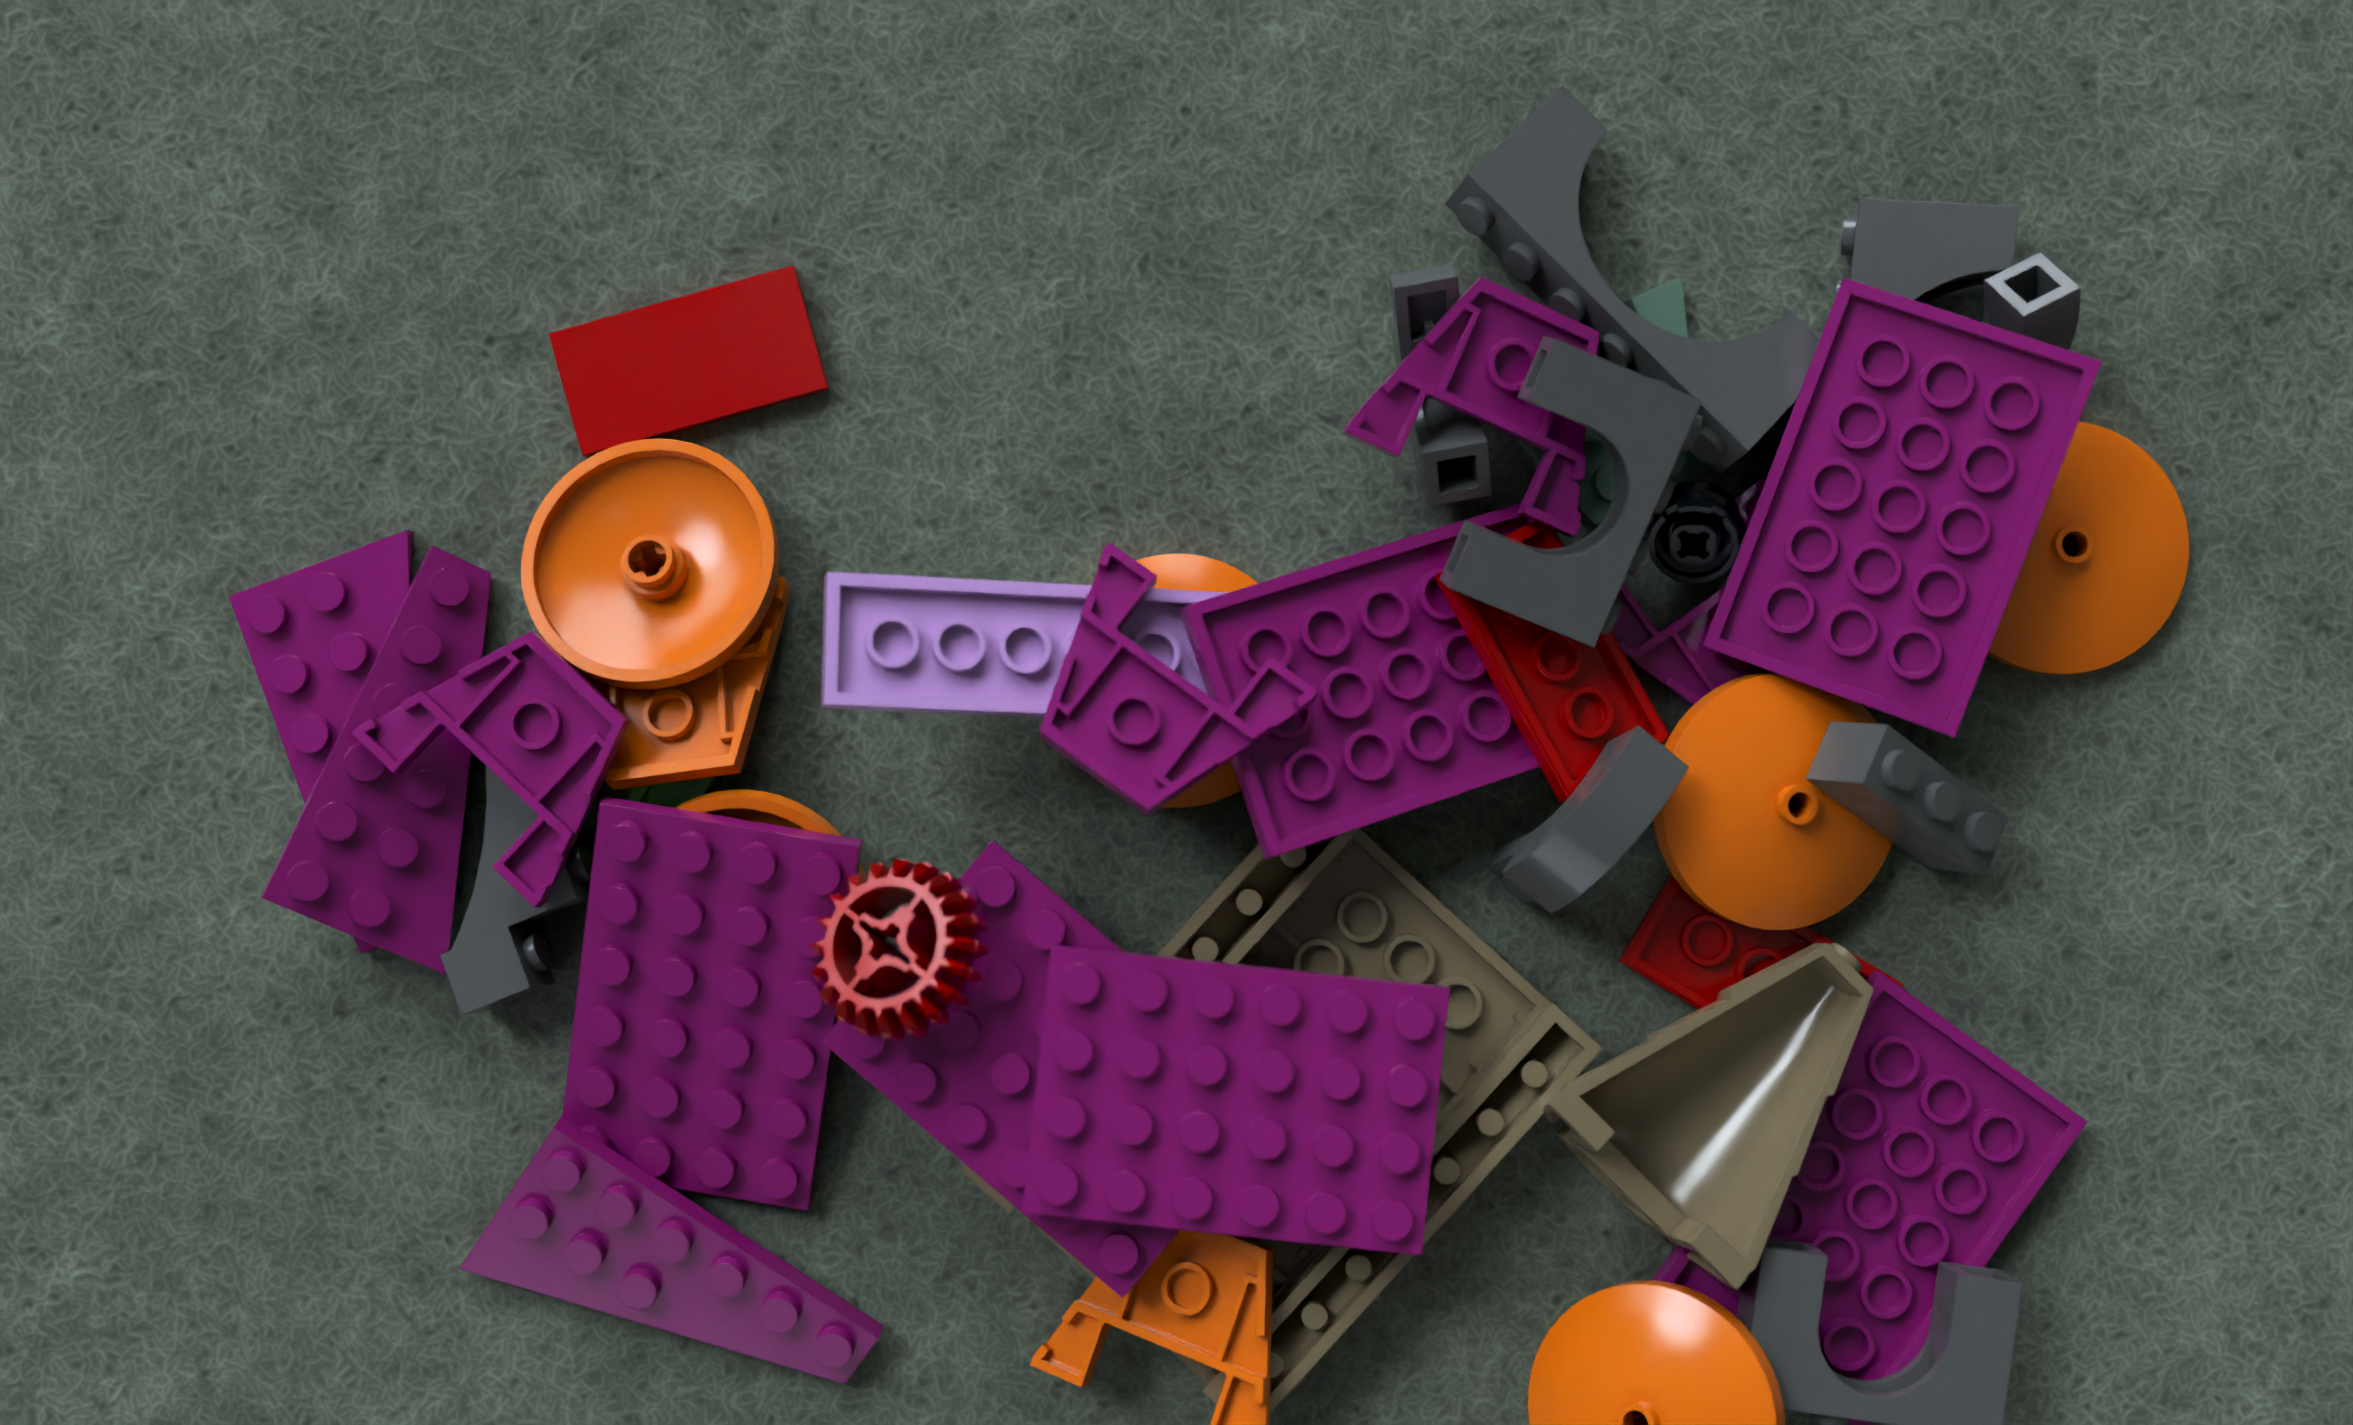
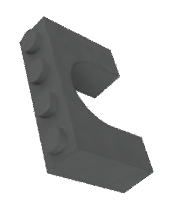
M1543 336L1517 398L1572 420L1592 431L1601 440L1608 450L1615 472V491L1611 506L1599 526L1588 536L1574 544L1552 549L1532 547L1464 520L1439 580L1449 589L1595 647L1599 635H1608L1617 621L1622 603L1621 599L1617 598V594L1626 574H1635L1645 557L1648 539L1643 537L1653 512L1660 514L1671 498L1675 486V478L1670 476V473L1680 451L1688 452L1699 434L1702 416L1698 415L1697 412L1703 400L1563 341Z
M1775 1238L1767 1239L1756 1269L1748 1274L1746 1280L1741 1285L1737 1318L1756 1338L1774 1370L1781 1391L1784 1414L1785 1410L1809 1413L1811 1421L1822 1425H1849V1419L1873 1422V1425H2003L2023 1287L2022 1282L2001 1269L1939 1261L1929 1331L1925 1343L1917 1356L1906 1367L1892 1375L1873 1380L1853 1379L1831 1370L1820 1348L1818 1328L1828 1256L1812 1243Z

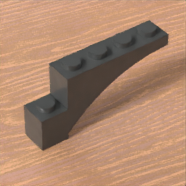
M486 765L487 803L484 840L475 886L452 949L440 955L461 1015L491 1010L556 983L551 971L554 962L551 948L545 937L537 932L534 923L588 902L593 853L586 845L582 844L578 835L548 901L541 908L533 907L492 866L538 818V814Z

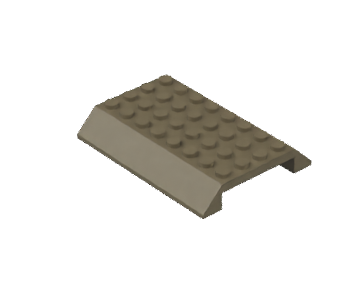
M1361 828L1267 860L1264 859L1260 844L1258 843L1157 954L1178 958L1439 985L1450 988L1423 1246L1544 1114L1543 1108L1554 1095L1558 1094L1565 1084L1574 1080L1603 1049L1564 1012L1547 1000L1363 832ZM967 1165L962 1167L961 1171L1008 1214L1014 1208L1018 1210ZM1019 1211L1093 1280L1096 1278V1275ZM1245 1237L1273 1248L1270 1414L1414 1257L1413 1254ZM1171 1351L1202 1379V1392L1217 1405L1226 1374Z

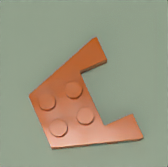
M778 577L776 591L769 610L750 640L733 657L706 675L672 687L640 690L608 685L579 672L631 721L605 777L606 782L613 790L741 773L791 596L790 585L785 577Z
M1180 1230L1123 1298L1096 1276L1081 1298L1075 1300L1061 1318L1063 1322L1047 1343L1042 1344L1033 1355L1030 1366L1079 1387L1090 1385L1111 1325L1226 1374L1210 1425H1269L1273 1248L1243 1236Z

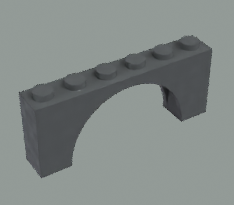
M1562 85L1465 177L1445 205L1457 216L1460 224L1468 232L1478 236L1503 261L1505 268L1513 277L1523 281L1550 309L1599 331L1598 357L1703 400L1697 412L1698 415L1702 416V425L1690 451L1696 458L1707 463L1720 475L1745 455L1797 400L1820 339L1791 311L1769 329L1753 336L1730 341L1696 340L1659 328L1639 316L1623 303L1609 288L1595 267L1584 242L1579 218V189L1584 167L1596 144L1608 130Z
M1859 198L1857 217L1844 218L1841 255L1853 256L1850 280L1927 304L1940 296L1956 290L1984 285L1985 279L2014 265L2020 206ZM1838 280L1837 282L1836 295L1838 293L1842 280Z

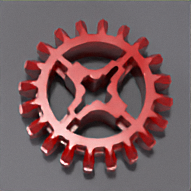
M896 858L891 868L882 863H870L868 880L859 875L848 876L850 893L846 897L839 893L829 895L833 906L836 907L832 917L815 918L819 926L826 930L823 940L809 945L814 954L824 958L822 962L810 971L816 980L826 984L819 996L823 998L826 1004L836 1007L834 1014L841 1022L851 1026L855 1025L860 1033L870 1037L882 1034L883 1037L889 1040L899 1041L904 1039L906 1032L916 1037L928 1036L930 1020L939 1025L951 1024L948 1005L951 1002L959 1006L970 1005L967 995L961 991L966 981L971 983L983 981L980 972L971 968L974 959L989 954L984 944L973 940L988 928L982 918L972 914L978 903L972 895L963 890L961 891L962 885L957 878L948 873H940L939 868L930 863L918 862L915 865L907 859ZM910 902L907 908L902 906V904ZM901 905L892 916L881 919L887 912ZM888 936L895 939L901 947L900 951L910 959V963L902 959V956L897 952L898 948L888 940ZM919 979L907 991L897 996L886 998L890 991L897 993L907 981Z

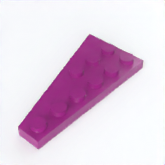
M431 545L260 897L446 975L440 955L449 951L471 751L445 728L400 775L392 773L352 734V731L358 725L371 718L377 719L401 706L400 702L421 691H429L458 675L457 671L482 658L492 573Z
M562 1116L458 1268L843 1384L848 1381L877 1342L883 1329L882 1324Z

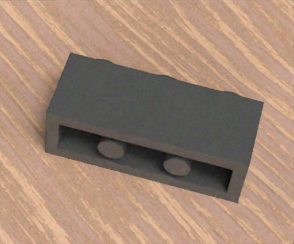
M1830 721L1806 776V780L1926 868L1986 875L2009 819L2007 815L1887 724Z

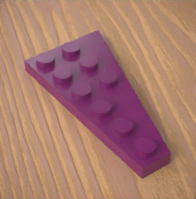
M405 530L229 596L304 803H306L411 586L413 581L412 554H414V531ZM354 937L360 954L380 948Z

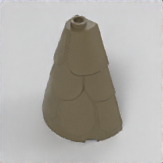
M1827 943L1812 944L1719 991L1716 1001L1647 1035L1645 1042L1568 1082L1558 1094L1554 1095L1543 1108L1544 1114L1553 1124L1559 1118L1563 1120L1565 1124L1556 1132L1557 1135L1578 1160L1623 1205L1663 1240L1666 1241L1668 1238L1673 1244L1690 1249L1691 1251L1687 1257L1691 1262L1714 1278L1737 1290L1744 1283L1748 1274L1756 1269L1792 1177L1799 1173L1826 1097L1834 1095L1874 988L1859 974L1862 970L1860 962L1844 947L1836 943L1831 945Z

